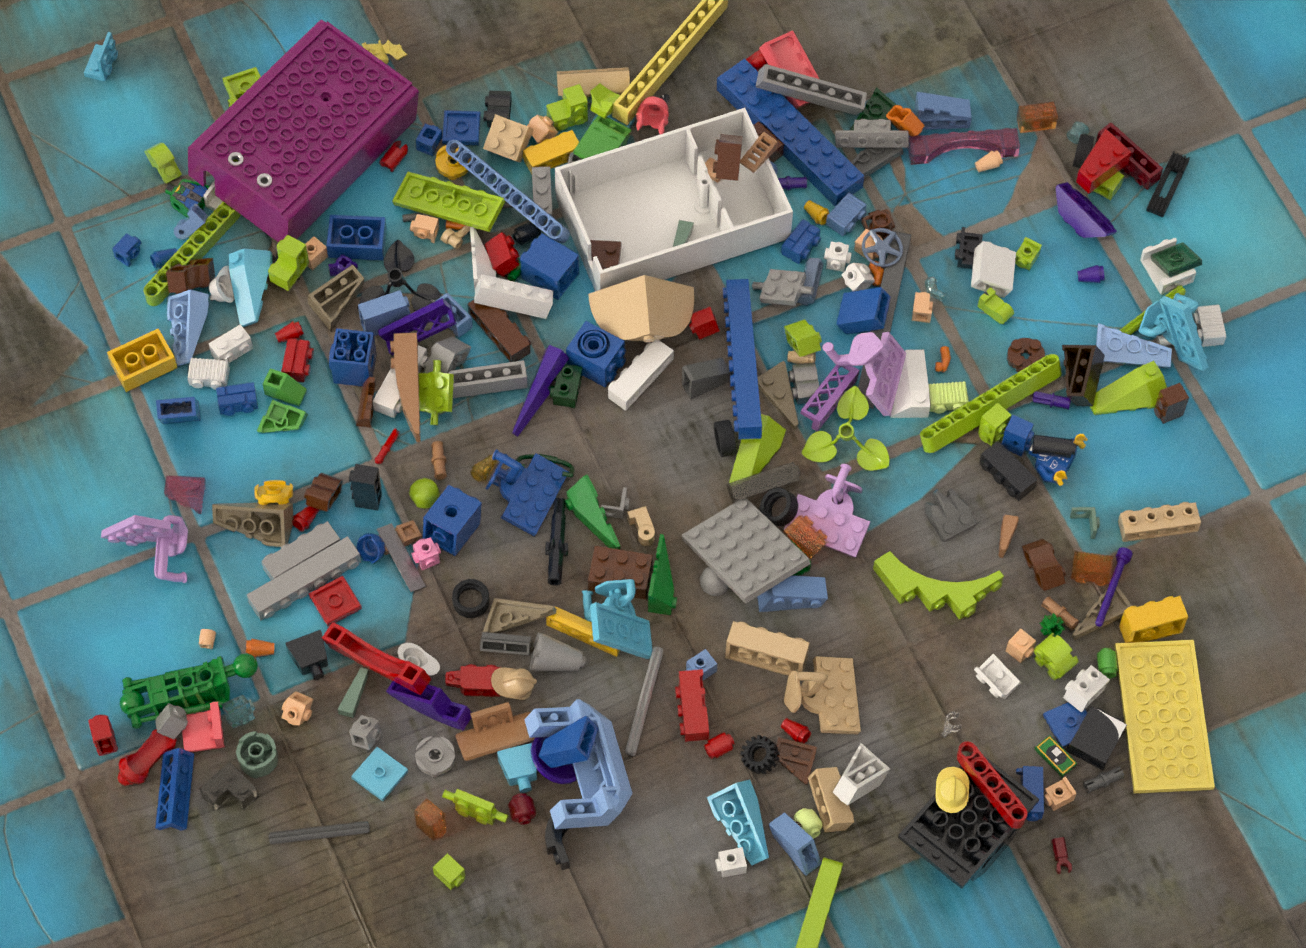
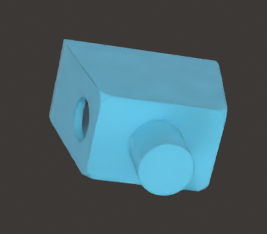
M532 743L497 751L498 762L510 786L518 785L520 793L531 791L530 782L537 780V770L531 758Z

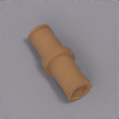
M435 441L431 444L433 454L431 463L434 465V477L437 480H443L447 477L445 468L447 459L444 456V445L441 441Z
M1050 596L1043 601L1041 606L1051 614L1054 613L1057 618L1061 617L1064 621L1063 624L1070 630H1073L1078 625L1079 620L1068 613L1067 608L1061 607L1052 600Z

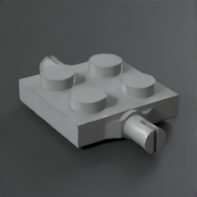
M770 269L765 282H753L752 284L754 290H762L759 298L761 303L796 306L802 294L813 295L814 287L804 286L805 272Z

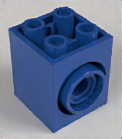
M543 233L538 239L535 238L532 241L529 250L523 252L520 257L522 279L535 287L552 290L553 298L557 300L560 299L579 275V255Z
M585 321L566 348V355L569 358L566 364L581 366L584 377L606 387L609 382L611 383L614 380L618 368L621 369L625 364V341Z
M336 328L334 342L331 345L329 355V368L332 371L333 383L363 386L366 379L373 377L377 357L374 332Z
M448 485L423 517V539L431 537L433 543L437 542L439 548L456 556L480 525L482 502L475 497H470L463 493L459 488Z

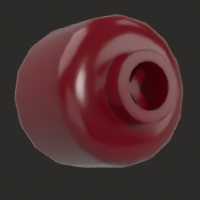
M525 793L514 795L512 800L509 801L508 808L512 821L520 825L531 823V820L536 816L533 798Z

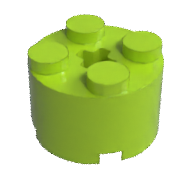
M1054 633L1050 634L1034 648L1035 662L1040 667L1044 665L1049 670L1047 673L1053 680L1063 677L1079 662L1077 656L1072 657L1070 654L1073 651L1071 647L1060 636L1056 635L1054 637Z

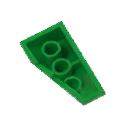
M585 475L567 491L565 504L568 510H572L575 517L608 548L621 550L611 524H606L607 517L604 508H599L598 494L589 476Z
M660 534L656 553L657 560L654 562L648 594V612L671 615L672 609H676L677 597H674V585L665 538L663 534Z

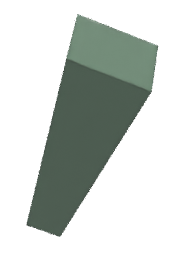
M679 220L673 247L688 242L694 229V222Z
M359 669L337 709L338 714L354 718L369 676L368 669Z

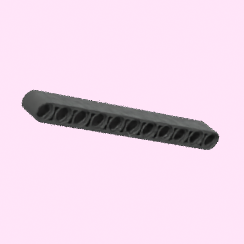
M893 231L896 232V235L902 242L903 254L897 263L884 269L881 287L891 296L884 329L871 331L880 341L882 333L891 331L911 234ZM894 238L890 243V247L899 251V245ZM888 253L886 264L893 262L897 256ZM863 365L858 388L866 397L869 408L873 409L874 404L866 396L870 378L867 375L865 365Z

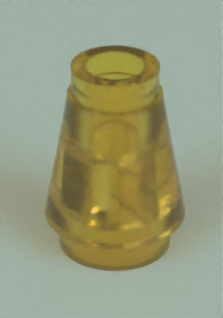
M489 455L473 465L470 471L473 479L478 482L486 480L497 464V460H493L492 455Z

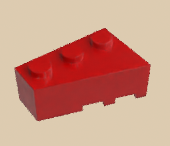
M703 669L679 671V684L675 687L676 699L680 698V705H677L678 717H682L683 723H679L680 735H684L685 742L709 740L705 688L703 687Z

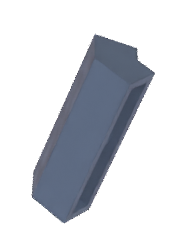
M809 258L806 262L804 286L814 287L813 295L802 294L797 303L806 306L808 303H814L824 265L820 258Z

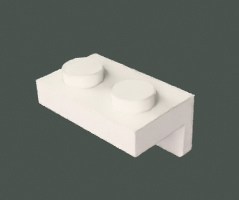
M992 654L980 667L974 669L978 673L976 675L978 680L983 684L987 683L991 687L989 691L996 698L1000 696L1006 699L1022 683L995 654Z

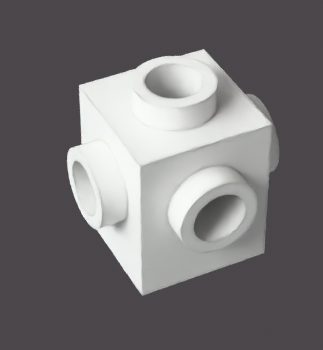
M831 242L830 248H826L824 259H827L826 269L845 271L846 263L850 264L852 254L848 252L849 245L842 242Z
M861 263L848 265L846 271L842 274L845 284L853 292L866 290L875 282V279L870 274L869 267Z

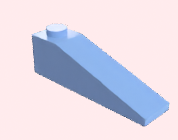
M188 290L168 297L167 318L172 324L170 335L174 336L175 342L172 347L177 366L190 363L208 313L209 294Z

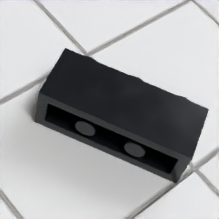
M999 441L981 453L979 461L981 467L988 471L998 484H1002L1011 497H1015L1020 501L1036 488L1038 479Z
M355 464L354 471L351 470L349 474L350 490L353 491L352 499L355 501V507L378 511L382 497L379 469L377 467Z

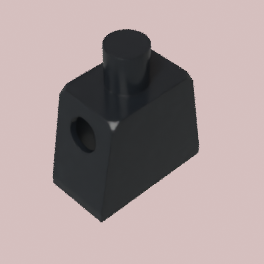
M321 629L285 643L288 654L302 675L311 673L314 680L324 677L322 668L328 666V660Z

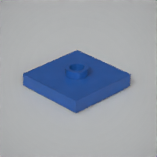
M444 110L442 144H447L451 140H458L464 145H479L481 112Z
M1068 702L1043 714L1058 744L1062 748L1070 745L1087 715V711L1085 709L1083 712H1080Z

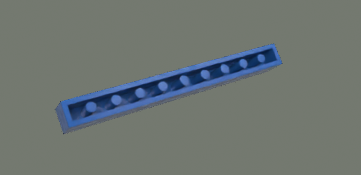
M749 279L726 280V287H723V299H727V302H724V313H728V316H725V327H729V331H726V340L730 342V345L727 346L728 357H732V360H729V372H733V375H730V386H734V390H731V399L736 404L733 405V417H737V420H734V432H738V439L762 438V422Z

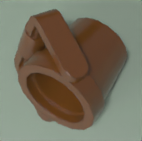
M878 209L870 212L868 216L863 217L861 220L864 230L868 229L870 231L877 228H885L892 231L895 228L888 209L882 211ZM868 219L872 220L871 223L869 224V228H868V225H867V223H866V220H868ZM876 232L883 240L890 235L884 232Z

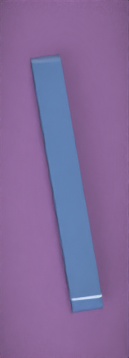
M451 140L447 143L446 152L500 197L504 198L506 202L550 238L559 243H564L569 239L570 232L564 225L458 140ZM546 219H548L547 224H546V225H543V224H544V221H545ZM561 229L560 234L556 236L557 232Z

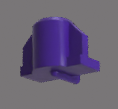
M341 254L336 263L328 264L330 276H337L351 265H354L358 270V264L349 257L344 256V254Z

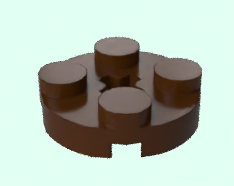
M1030 338L1013 340L1007 352V362L1017 372L1045 357V351L1041 346V342ZM1028 353L1030 356L1028 359H1025L1021 354Z

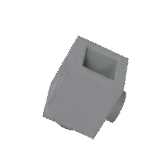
M169 703L155 720L157 733L175 739L181 730L183 731L188 723L185 710L180 706H174Z

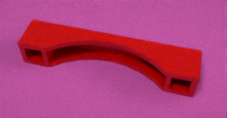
M332 622L322 636V639L331 649L419 695L422 694L431 681L430 676L423 668L410 661L401 660L380 651L348 629Z

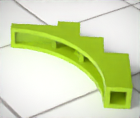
M891 551L876 559L873 570L900 604L913 600L916 595L930 612L934 609L939 610L947 603L959 620L973 615L976 611L977 602L983 600L987 593L1000 589L1004 578L1003 574L997 571L987 577L973 581H940L925 577L901 563Z

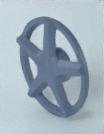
M885 228L870 230L862 241L864 256L876 266H892L899 261L903 254L902 242L896 235V232ZM876 232H884L890 235L881 240ZM871 235L875 245L865 248V242ZM894 238L899 245V251L890 247V243ZM875 252L879 255V263L870 259L867 253ZM887 253L897 256L893 262L885 264Z

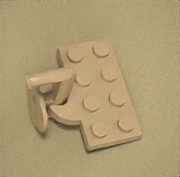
M816 656L813 659L814 672H798L797 670L791 672L787 680L784 703L792 713H795L802 704L811 713L819 714L821 733L858 735L861 732L853 658Z

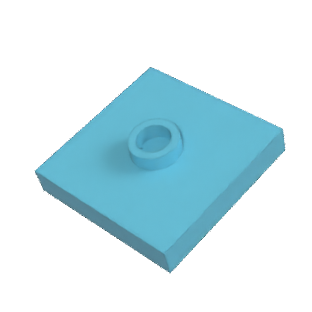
M376 747L351 777L378 799L384 801L408 773V769Z

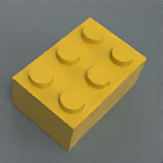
M159 328L107 352L110 364L126 392L177 369L175 357Z
M1169 596L1162 601H1150L1143 606L1128 607L1124 610L1119 628L1125 643L1149 642L1182 633L1188 619V614L1180 596Z

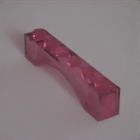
M1004 128L999 130L987 129L985 131L910 136L908 146L910 165L928 164L945 152L962 148H973L987 152L997 150L1001 158L1016 157L1019 155L1020 150L1017 128Z

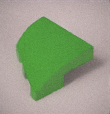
M272 399L266 415L262 417L257 432L299 430L308 414L298 408Z

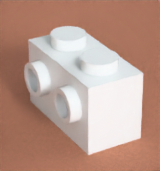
M241 324L209 343L213 358L216 360H227L229 363L253 349L251 337Z
M1091 665L1086 671L1082 669L1076 676V680H1071L1066 685L1065 690L1067 691L1063 698L1080 712H1083L1105 690L1110 679Z

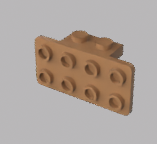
M506 702L470 713L473 729L455 735L463 759L468 761L532 742L535 737L529 738L524 720L531 712L512 716L510 704Z

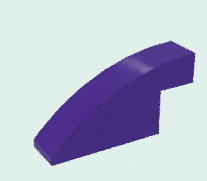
M392 681L386 691L395 699L427 717L464 731L471 719L470 713L472 712L467 706L451 702L444 691L435 686L427 685L422 694L419 695Z

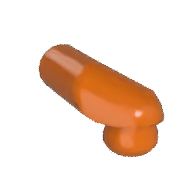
M870 262L869 269L875 279L872 285L881 287L884 268Z
M947 346L940 348L942 359L941 362L935 363L936 372L944 373L947 371L951 360L949 347Z

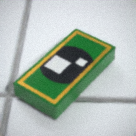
M1050 735L1034 749L1062 778L1077 766V762Z

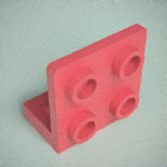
M218 702L210 703L211 710L186 715L188 723L182 731L184 750L198 752L225 747L221 711Z

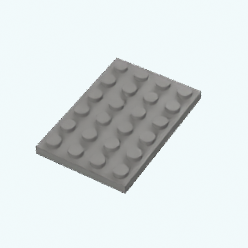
M743 497L681 535L683 541L745 604L810 564L809 558L746 497Z

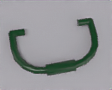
M534 454L519 456L516 461L532 459ZM539 454L554 464L568 467L570 472L563 471L562 476L573 477L575 468L571 463L558 459V457Z

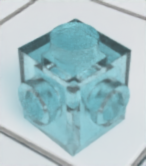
M243 694L221 704L226 720L233 729L240 725H246L249 721L255 719L253 714L255 707L252 701L247 700Z

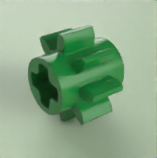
M1054 613L1052 616L1045 615L1042 622H1039L1042 627L1040 631L1043 635L1049 636L1054 633V637L1056 635L1060 636L1062 630H1065L1061 625L1064 621L1061 617L1057 618Z

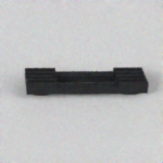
M1173 151L1146 211L1164 217L1190 157H1183V154L1179 155V153L1176 154ZM1170 171L1177 173L1165 198L1163 196L1159 197Z

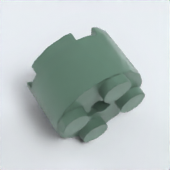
M253 731L240 738L236 755L240 768L245 774L256 779L268 775L277 767L278 753L276 745L268 734L265 735Z

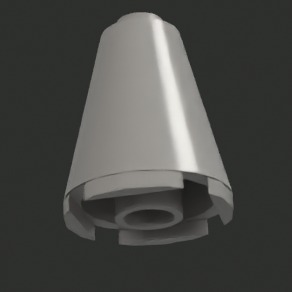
M537 633L534 651L530 660L531 671H579L580 667H584L586 656H583L582 651L544 633Z

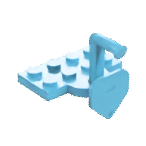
M1176 293L1174 299L1164 296L1147 307L1139 333L1154 338L1163 335L1168 342L1174 345L1179 361L1202 371L1208 368L1207 356L1203 351L1202 341L1197 332V325L1192 317V312L1199 307V303L1194 299Z
M633 579L606 581L597 585L595 592L607 597L602 604L597 602L592 604L593 592L582 591L585 620L592 622L594 642L645 659L651 658L652 641L649 620L637 617L631 603L635 596V581Z

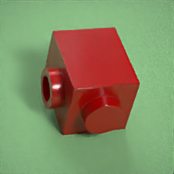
M711 307L692 314V322L689 323L692 333H696L699 339L720 331Z

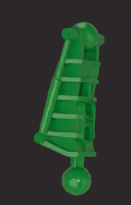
M243 653L235 658L233 664L227 666L224 664L223 657L219 656L217 659H212L210 662L206 661L202 665L169 671L162 675L132 681V678L126 677L122 680L124 690H122L123 695L120 698L119 705L121 710L131 719L132 727L135 729L140 728L144 722L156 720L168 703L180 706L185 710L186 715L211 710L210 703L218 702L219 707L226 710L230 707V685L228 678L235 675L241 678L252 677L258 670V662L253 655ZM178 689L179 695L169 697V691ZM148 692L150 703L144 705L145 700L142 693ZM153 712L155 713V715L140 718L141 716H144V715H147V714H150V713H153Z

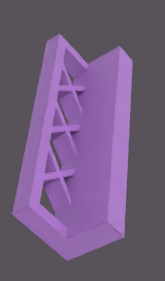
M835 365L801 409L800 414L813 421L812 429L815 431L820 430L837 408L843 394L856 383L860 370L852 365ZM840 367H843L849 373L847 375H839L838 370ZM830 381H837L839 386L829 388L828 383ZM819 394H828V400L819 401ZM816 406L819 410L816 415L807 411L809 407Z

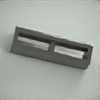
M482 632L480 651L520 655L530 654L531 636Z

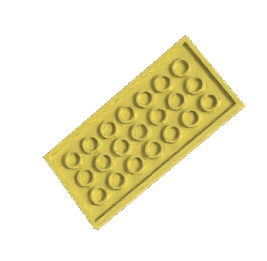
M1194 640L1115 643L1124 723L1127 724L1125 731L1133 793L1214 790L1215 785Z

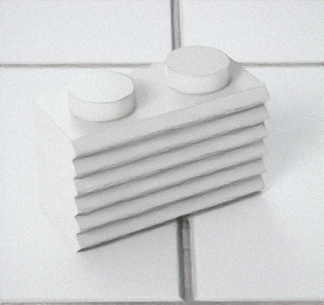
M1220 305L1199 306L1192 317L1197 324V332L1202 341V347L1223 345L1226 339V331Z
M191 358L188 372L189 385L198 389L205 386L215 390L218 387L227 386L230 371L229 362L219 359Z

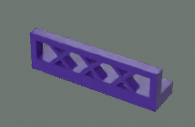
M442 298L379 329L378 333L386 341L389 354L394 355V352H391L390 341L394 340V334L410 333L415 330L417 331V341L420 342L457 323L451 305ZM448 314L450 320L440 323L442 316ZM434 323L431 330L424 331L426 324Z

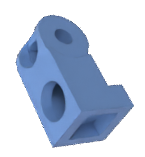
M196 203L189 209L188 217L181 219L174 228V235L178 239L188 238L206 222L208 215Z

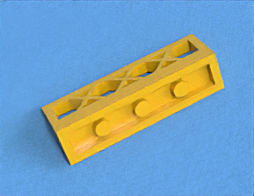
M556 606V614L546 617L547 626L613 656H618L620 650L593 641L592 622Z

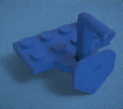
M496 449L492 459L500 462L491 475L485 489L488 490L491 484L498 486L503 498L509 502L501 518L535 537L566 479L565 476H562V472L569 471L537 453L533 456L528 468L524 469L520 462ZM505 464L511 468L504 470L501 466Z

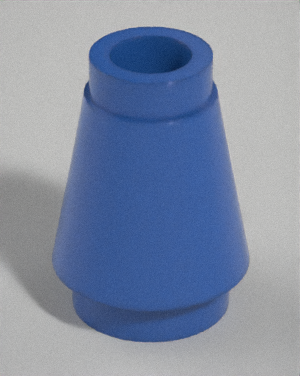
M171 248L154 251L150 255L153 267L161 269L177 252V249Z

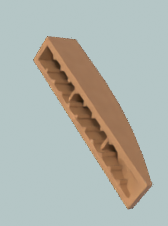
M417 333L394 334V341H390L391 352H394V358H391V369H395L398 394L408 426L416 442H421Z

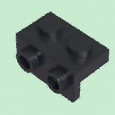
M965 227L961 228V233H957L956 244H959V249H955L954 260H958L957 267L973 269L974 249L982 242L983 234L966 233Z

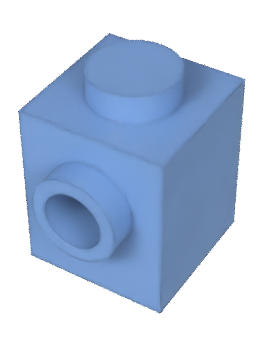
M706 649L686 661L685 670L703 669V680L717 672V663Z

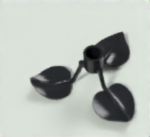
M396 240L390 246L384 258V266L388 271L389 279L386 292L384 293L383 288L380 286H370L362 293L359 304L389 294L391 286L400 287L405 285L414 294L411 304L416 311L435 302L442 295L431 284H420L417 292L410 287L404 279L402 271L410 270L414 265L415 258L409 248L400 240Z

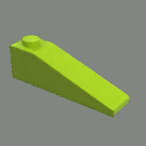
M1155 361L1149 362L1097 391L1094 404L1089 407L1094 415L1117 413L1120 410L1135 411L1137 408H1155L1160 390L1167 388L1164 375Z
M761 414L762 438L741 439L728 484L729 487L747 491L760 475L762 469L771 461L773 455L781 448L786 429L771 417Z

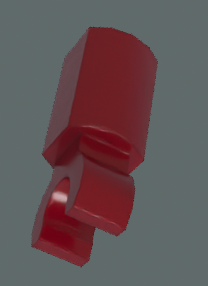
M1065 838L1052 839L1051 843L1055 861L1058 862L1056 866L1057 874H1061V866L1067 867L1068 873H1071L1072 864L1067 860L1069 857Z

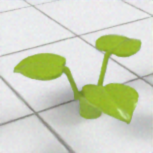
M857 386L847 390L837 405L839 417L842 419L849 418L848 422L839 427V434L833 441L831 435L827 432L817 431L813 433L802 450L804 457L820 463L832 460L837 454V449L833 444L837 443L841 438L844 441L854 440L861 448L857 453V461L863 469L875 471L889 467V454L882 442L877 439H868L863 446L855 437L854 428L851 425L852 419L861 420L869 411L868 401Z

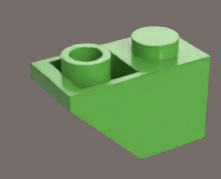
M271 368L263 382L265 395L300 406L307 392V389L291 376Z

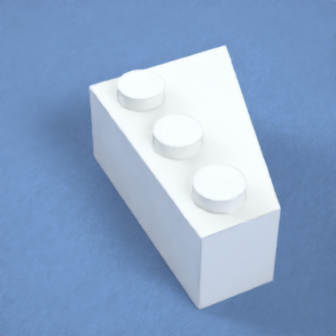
M861 743L833 793L848 806L879 787L890 768Z

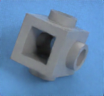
M361 715L349 731L352 745L370 750L382 734L379 721L375 718Z

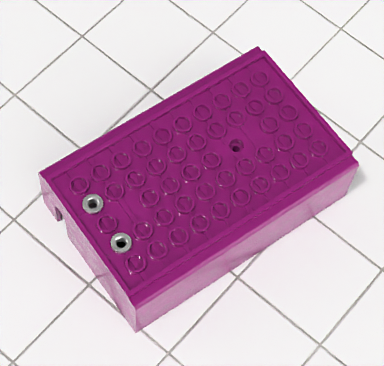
M320 20L188 147V175L204 187L206 185V171L209 172L215 179V196L278 243L286 235L298 239L416 120L419 91L412 85V82L328 21Z

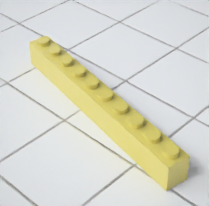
M702 0L614 102L612 117L625 125L631 122L636 116L641 102L645 98L654 95L727 9L728 0Z

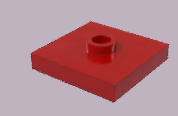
M344 576L308 593L327 627L332 622L336 623L362 609L361 604Z

